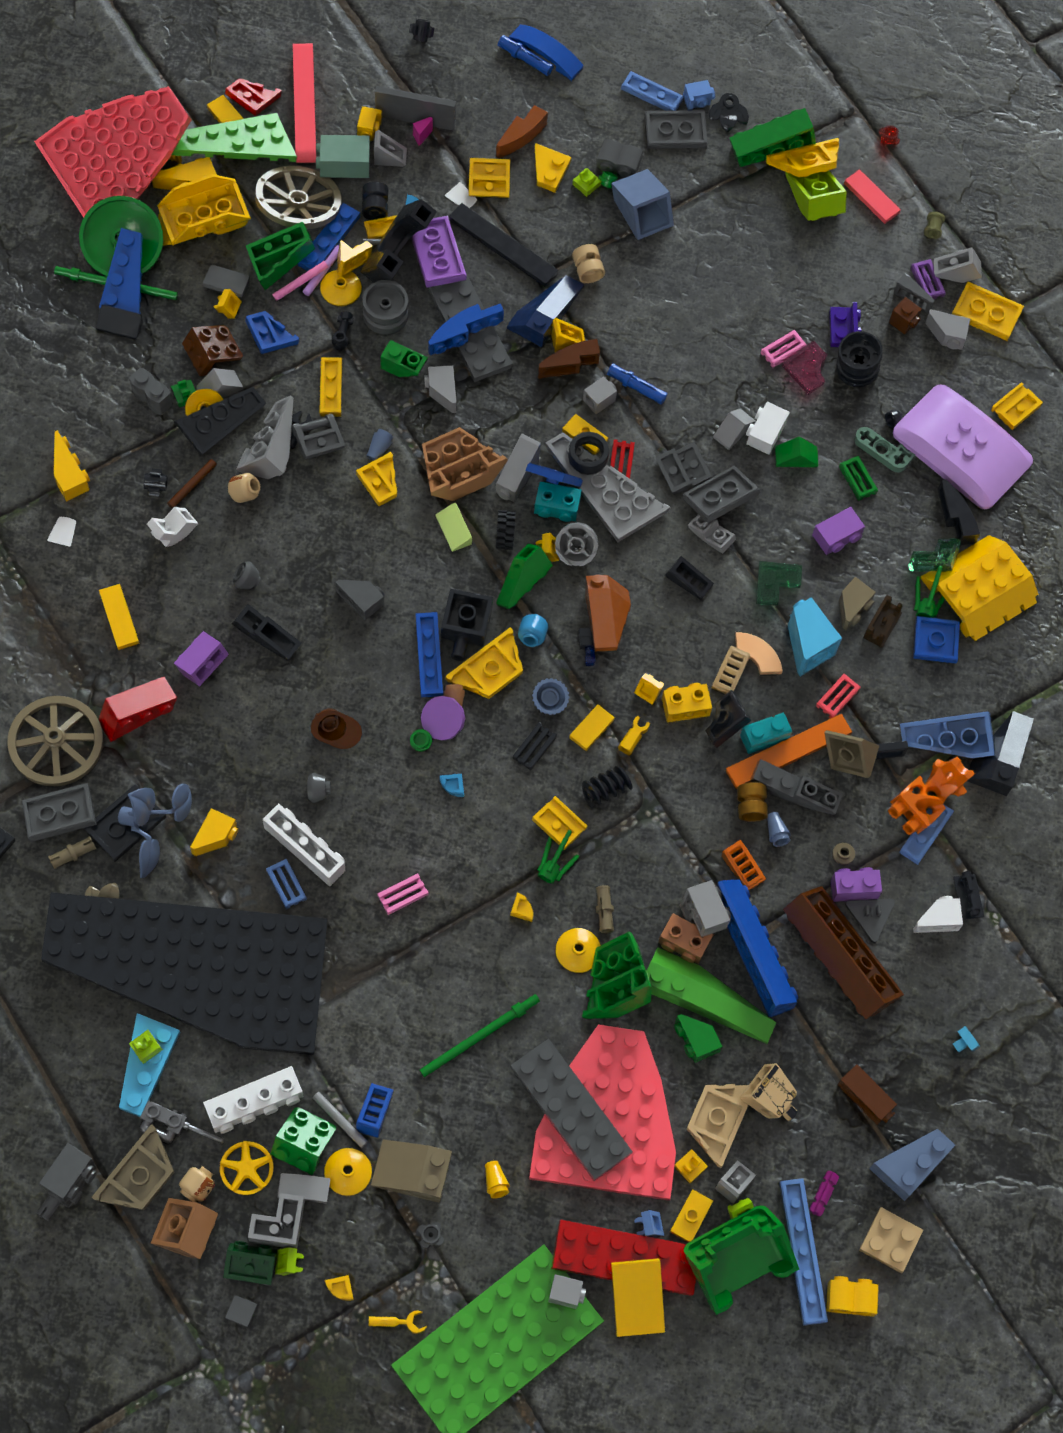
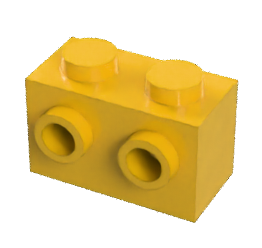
M692 683L688 687L682 688L672 686L663 691L662 702L667 723L710 716L712 705L707 684Z

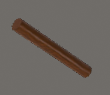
M210 459L167 502L168 506L172 509L176 507L217 463Z

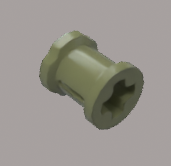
M930 212L927 215L928 224L924 229V235L930 239H938L942 235L941 226L945 221V216L940 212Z

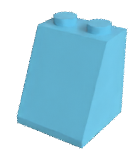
M812 597L806 601H798L793 606L787 626L797 673L801 677L835 656L842 637Z

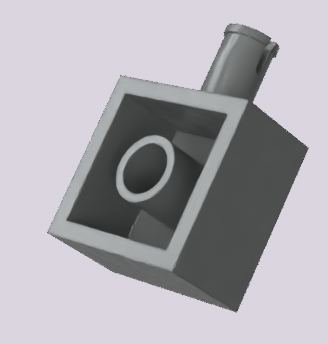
M66 1144L39 1183L48 1195L36 1212L39 1217L49 1222L60 1204L70 1208L72 1203L76 1204L83 1194L81 1190L86 1183L90 1184L97 1174L95 1171L97 1167L91 1157L71 1144Z

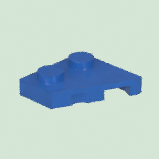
M266 311L246 316L245 322L261 354L299 343L298 336H292L285 330V326L275 321Z

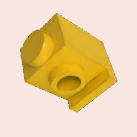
M362 106L357 124L358 136H370V141H373L375 131L379 130L382 124V110Z

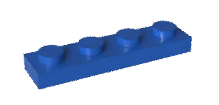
M343 203L335 219L326 224L313 241L315 249L302 259L298 266L309 271L325 261L336 245L340 244V241L345 238L361 217V213Z
M437 612L416 613L421 698L443 696Z

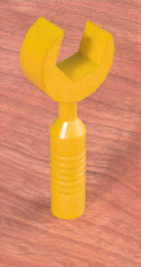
M418 1310L411 1312L407 1320L398 1319L397 1317L369 1316V1326L396 1327L399 1324H407L409 1331L415 1334H420L427 1328L425 1326L419 1329L413 1324L414 1316L422 1314V1311Z

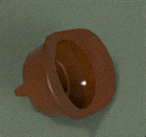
M331 708L316 713L310 726L314 738L340 749H348L355 746L362 736V729L358 721Z

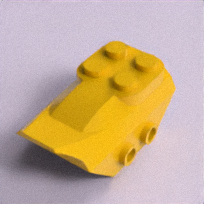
M214 174L202 176L197 180L174 187L157 205L159 209L158 219L163 231V246L175 245L190 239L203 237L210 233L224 234L244 227L248 220H251L236 180Z

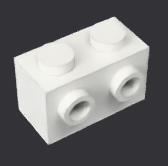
M766 402L764 408L760 407L756 413L755 419L757 421L755 425L750 424L746 435L749 436L747 445L770 455L787 423L790 412Z

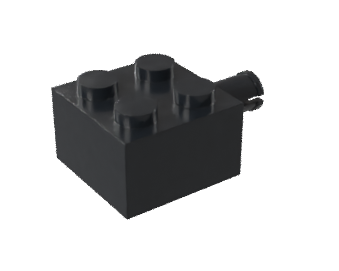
M450 588L441 625V638L455 641L451 654L452 659L463 661L467 644L484 647L493 608V597Z

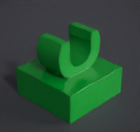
M182 380L177 382L176 385L171 386L179 408L185 406L189 396L196 391L191 380Z

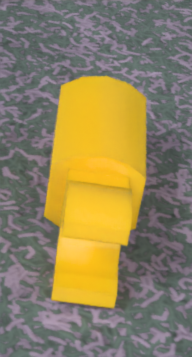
M639 716L635 717L632 725L633 728L628 730L618 746V749L626 755L632 754L642 738L641 734L646 733L649 729V722L644 727L638 726Z

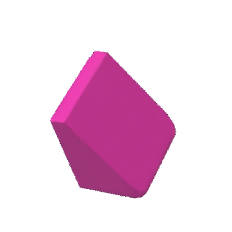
M432 117L413 123V136L420 146L433 131Z

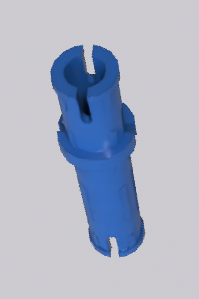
M505 35L499 39L497 46L508 51L515 59H521L546 76H549L552 72L553 64L527 50L520 42L516 43Z
M614 363L607 372L608 376L623 383V386L633 388L660 405L664 403L667 397V392L656 388L635 376L634 372H628Z

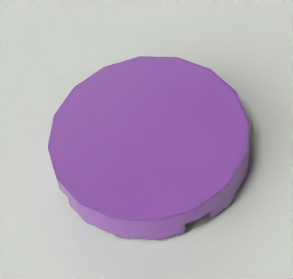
M446 696L434 697L422 709V727L431 734L433 739H452L464 727V709L454 698Z

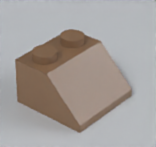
M168 1198L151 1244L186 1257L201 1259L210 1233L215 1226L218 1213L197 1202Z

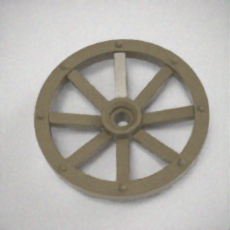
M302 166L274 168L262 175L256 184L255 201L260 211L270 220L286 227H291L300 222H303L307 229L324 226L335 219L341 207L342 199L338 186L329 177H320V172ZM291 176L308 178L302 190L295 189ZM284 177L289 194L270 182ZM315 181L327 189L309 197L307 195ZM264 188L283 200L264 199ZM331 196L334 202L332 207L311 204ZM270 206L288 208L281 214ZM307 210L323 212L325 214L313 218ZM293 213L301 214L304 219L292 218L290 216Z
M50 696L30 703L15 717L8 733V751L16 769L30 781L44 786H63L83 778L94 768L103 749V732L95 713L84 703L66 696ZM57 706H65L78 711L63 725L58 727ZM50 707V727L47 728L31 717V715L41 709ZM84 716L90 721L94 729V733H65ZM24 722H27L43 733L41 736L17 740L18 733ZM54 735L58 736L56 739H51ZM67 741H94L93 750L89 758L85 760L67 744ZM44 743L26 766L21 761L17 748ZM62 749L81 765L75 771L65 775H61L59 751ZM51 750L54 776H45L34 772V768L45 754Z

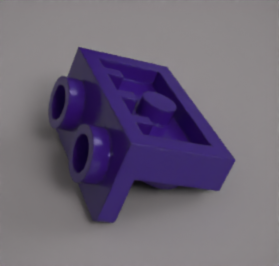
M852 302L851 308L830 307V347H839L845 336L861 331V327H858L861 310L857 309V302Z

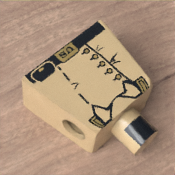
M777 1063L764 1064L740 1096V1099L769 1119L783 1116L789 1121L797 1114V1110L790 1104L796 1097L797 1091Z

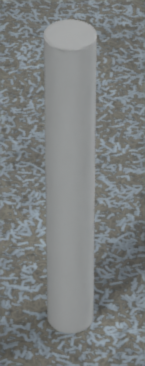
M320 1092L313 1096L312 1099L361 1148L368 1143Z

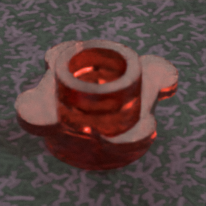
M894 126L881 128L879 130L881 135L880 143L882 145H898L900 142L898 129Z

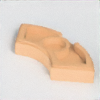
M736 632V648L750 654L749 659L756 664L760 675L782 674L783 670L780 659L767 642L752 634Z

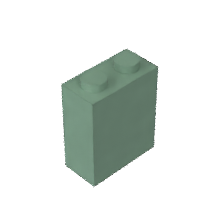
M321 135V141L316 145V169H320V177L369 178L370 136Z

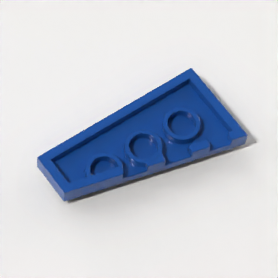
M121 228L99 308H101V305H107L141 314L140 285L143 237L141 233Z

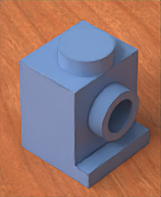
M708 80L685 84L683 98L687 110L710 105L711 100L715 99L714 88L710 87Z

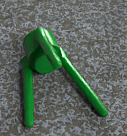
M942 566L938 567L929 598H924L921 602L920 577H916L915 606L913 610L917 612L916 616L937 617L938 611L945 600L941 596L936 605L933 600L943 569Z
M571 830L567 831L552 861L548 860L546 863L552 843V838L548 837L541 864L537 869L539 871L538 877L547 883L554 884L555 880L559 882L564 873L579 858V855L576 854L559 871L560 866L556 862L572 833Z

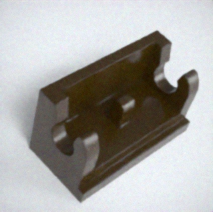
M889 595L885 596L863 637L883 648L902 614V604L898 603L897 606L892 604V597Z

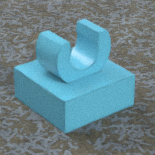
M966 1026L958 1031L962 1038L953 1043L958 1052H961L966 1047H969L971 1051H975L980 1047Z

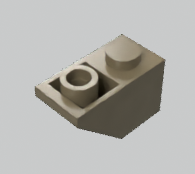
M854 577L845 587L839 598L842 627L845 630L851 625L855 626L862 617L860 614L864 610L868 612L875 603L873 598L876 592L857 577Z

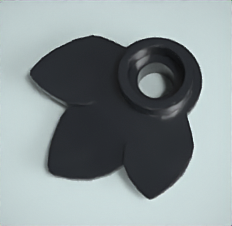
M732 93L722 95L719 102L714 104L709 111V119H719L722 128L726 132H729L737 122L747 125L749 120L747 109L739 104L738 97ZM726 100H731L733 104L728 105Z

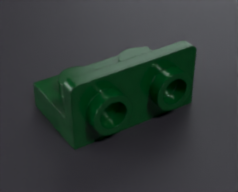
M243 1241L230 1243L227 1249L223 1278L271 1285L277 1250L272 1249L269 1245L248 1246L249 1244Z

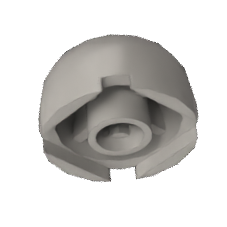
M580 522L570 523L563 527L555 540L556 554L561 561L570 566H584L591 562L599 546L594 530L587 524Z

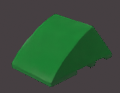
M627 932L597 947L591 970V976L593 977L592 987L590 990H587L586 997L589 998L587 1011L583 1010L582 1018H619L651 1003L652 987L639 946L633 934Z

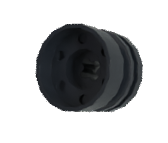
M865 331L850 333L842 339L838 349L836 372L845 384L853 387H864L876 380L882 360V345L879 339Z

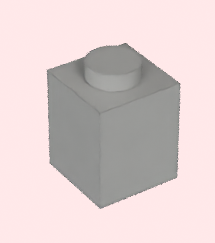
M603 376L584 389L583 401L595 414H598L615 402L617 389L611 381L608 382Z
M555 1274L548 1302L577 1309L578 1303L583 1304L586 1289L582 1288L583 1281Z

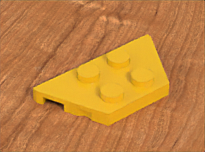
M835 138L766 155V163L796 177H808L811 174L827 172L837 167L839 139Z
M511 627L447 674L445 680L452 684L463 685L464 689L490 699L523 674V667L519 659L513 629Z

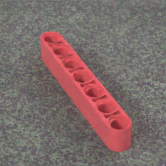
M313 43L293 44L296 163H316Z

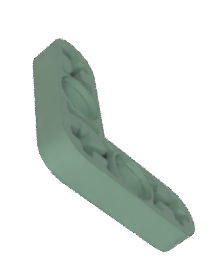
M868 427L859 428L855 434L854 442L859 448L894 472H903L916 457L914 453L908 451L902 444L896 447ZM865 435L868 436V439H864V440L861 439V436H862V437H864ZM883 446L887 452L880 454L876 451V447ZM901 455L905 456L902 463L895 464V460H899Z

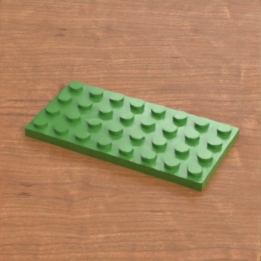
M542 1245L391 1365L441 1433H467L604 1323V1320L586 1297L583 1304L578 1303L577 1309L548 1302L555 1274L570 1277L565 1271L551 1269L553 1255L545 1245Z

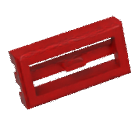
M614 440L610 465L614 468L617 447L621 448L618 471L622 473L625 449H629L626 477L630 479L635 442H630L629 444L626 441L618 442V440Z

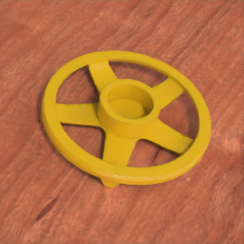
M243 1141L233 1145L225 1152L220 1161V1175L223 1183L228 1189L237 1194L251 1195L261 1191L268 1185L273 1175L274 1166L270 1153L262 1145L255 1142ZM249 1146L261 1150L266 1156L252 1160ZM242 1147L240 1161L226 1160L230 1153ZM269 1163V1174L265 1182H263L256 1170ZM224 1167L237 1171V1176L232 1185L229 1184L225 1177ZM245 1179H250L258 1186V1188L250 1191L238 1190Z

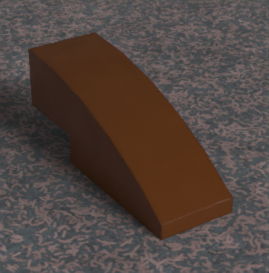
M592 339L575 343L550 355L539 364L538 378L580 373V366L599 364L600 350L598 340Z

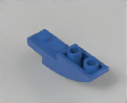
M476 304L450 318L428 341L429 355L441 354L452 347L463 346L468 342L469 333H477L485 327L498 325L503 321L504 317L502 305L498 304L481 310L479 305Z

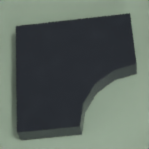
M733 690L729 691L715 703V718L712 724L705 730L716 748L751 721Z

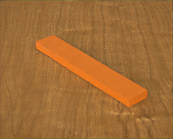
M839 714L726 768V773L737 789L741 784L752 782L750 781L760 759L778 768H782L826 747L824 734L826 730L849 736L852 734V730L843 715Z

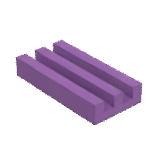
M931 259L911 265V270L917 284L933 299H937L938 296H945L946 292L940 279L934 275V265ZM924 266H927L929 273L933 279V282L937 288V291H935L931 283V279L927 274V271Z

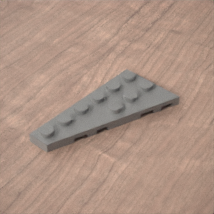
M561 433L545 443L547 450L566 474L582 478L581 487H575L582 489L581 495L617 542H620L670 511V506L665 503L662 504L655 499L654 495L643 491L637 486V483L611 465L610 467L606 465L600 472L590 475L574 470L568 458L570 442L573 439L565 433ZM582 445L576 450L577 457L584 462L590 463L600 459L598 456H593L583 449Z

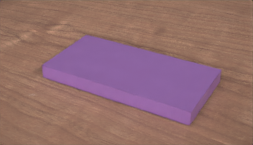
M448 216L433 218L426 229L416 232L411 237L426 288L467 280Z

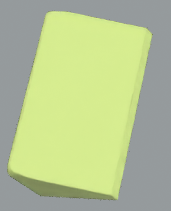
M456 503L449 505L435 515L452 552L472 545V536Z

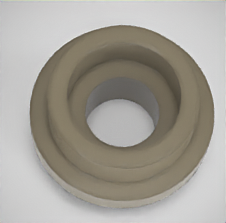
M839 843L834 847L832 855L837 863L847 865L854 860L855 850L848 843ZM845 850L848 855L843 856L840 851Z

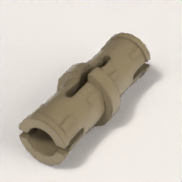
M88 836V838L78 843L66 845L67 848L48 857L53 868L57 869V867L72 860L74 862L77 861L78 857L95 850L96 847L91 837Z
M602 885L596 887L598 904L596 913L599 915V931L601 933H611L614 931L612 916L614 906L611 905L610 886Z

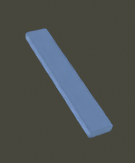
M804 1179L780 1181L779 1185L788 1238L799 1266V1270L794 1272L803 1326L827 1323L828 1318Z

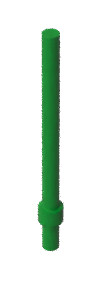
M56 266L54 274L70 277V280L74 281L84 280L105 285L107 280L105 276L82 272L81 269L74 267L68 269ZM140 285V293L177 300L178 292Z
M534 994L522 1003H516L511 1007L510 1011L421 1068L419 1071L422 1076L426 1077L514 1018L517 1017L519 1019L525 1015L528 1009L540 1002L538 996Z

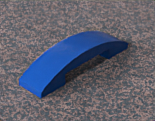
M520 24L508 37L516 43L520 42L523 44V47L530 48L556 65V71L571 81L584 67L579 59L564 45L536 28Z

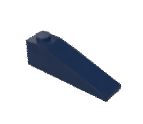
M565 275L519 309L507 325V329L543 347L551 336L553 319L558 318L561 320L584 287V284Z

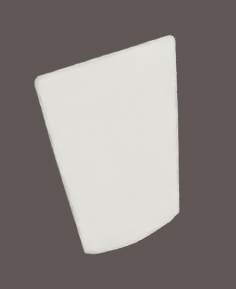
M461 182L445 194V197L457 205L463 203L469 208L477 201L475 196H469V190Z
M59 517L47 541L70 547L76 521L68 517Z

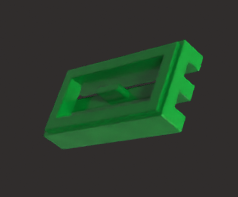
M859 456L839 464L841 472L858 501L862 500L863 497H870L871 494H877L878 489ZM853 463L856 464L857 468L859 469L861 475L863 476L865 482L867 483L870 489L867 490L866 486L862 481L861 476L856 471Z

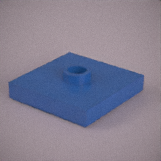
M532 463L527 464L525 470L547 477V482L556 485L559 482L581 487L583 481L582 478Z
M917 616L915 620L913 659L956 664L958 661L960 621Z

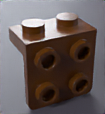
M225 325L192 327L182 342L199 376H207L215 362L237 361L243 357L232 334Z

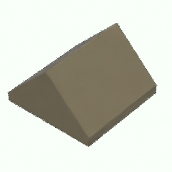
M828 730L824 732L831 769L865 778L871 776L879 745L862 738Z

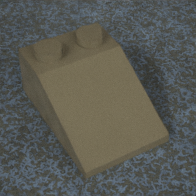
M383 1139L371 1186L440 1203L452 1151L429 1145Z

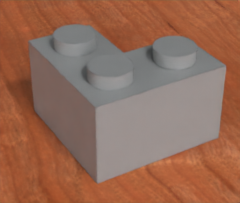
M712 880L687 888L679 905L685 919L696 924L701 937L726 929L731 921L730 911L722 903L721 891L717 886L715 887Z
M280 1193L276 1217L252 1214L248 1233L249 1243L297 1249L305 1205L304 1196Z

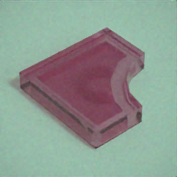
M812 341L782 362V367L810 395L825 383L820 366L827 358V354L815 341Z

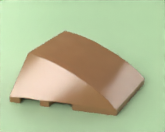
M460 427L422 444L431 496L455 501L490 485L508 461L505 456H499L489 446L485 447L479 443L477 438Z

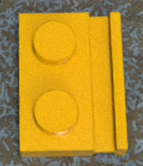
M1022 382L991 408V411H995L998 417L1011 430L1015 429L1043 404L1032 391L1023 386Z
M556 796L532 818V821L559 846L567 831L571 830L572 833L564 850L588 826Z

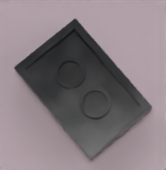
M136 784L95 818L97 825L84 828L87 834L114 862L144 837L135 831H131V826L122 825L118 821V814L122 807L132 808L128 794L140 789ZM155 804L152 810L161 809ZM151 814L148 822L143 826H139V829L148 834L167 818L166 814Z

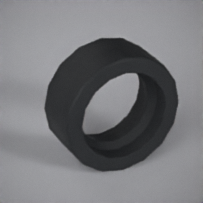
M583 432L575 436L570 442L568 452L569 463L574 470L590 475L604 469L609 456V446L604 437L594 432ZM591 444L600 449L601 457L595 462H584L577 457L576 450L581 445Z

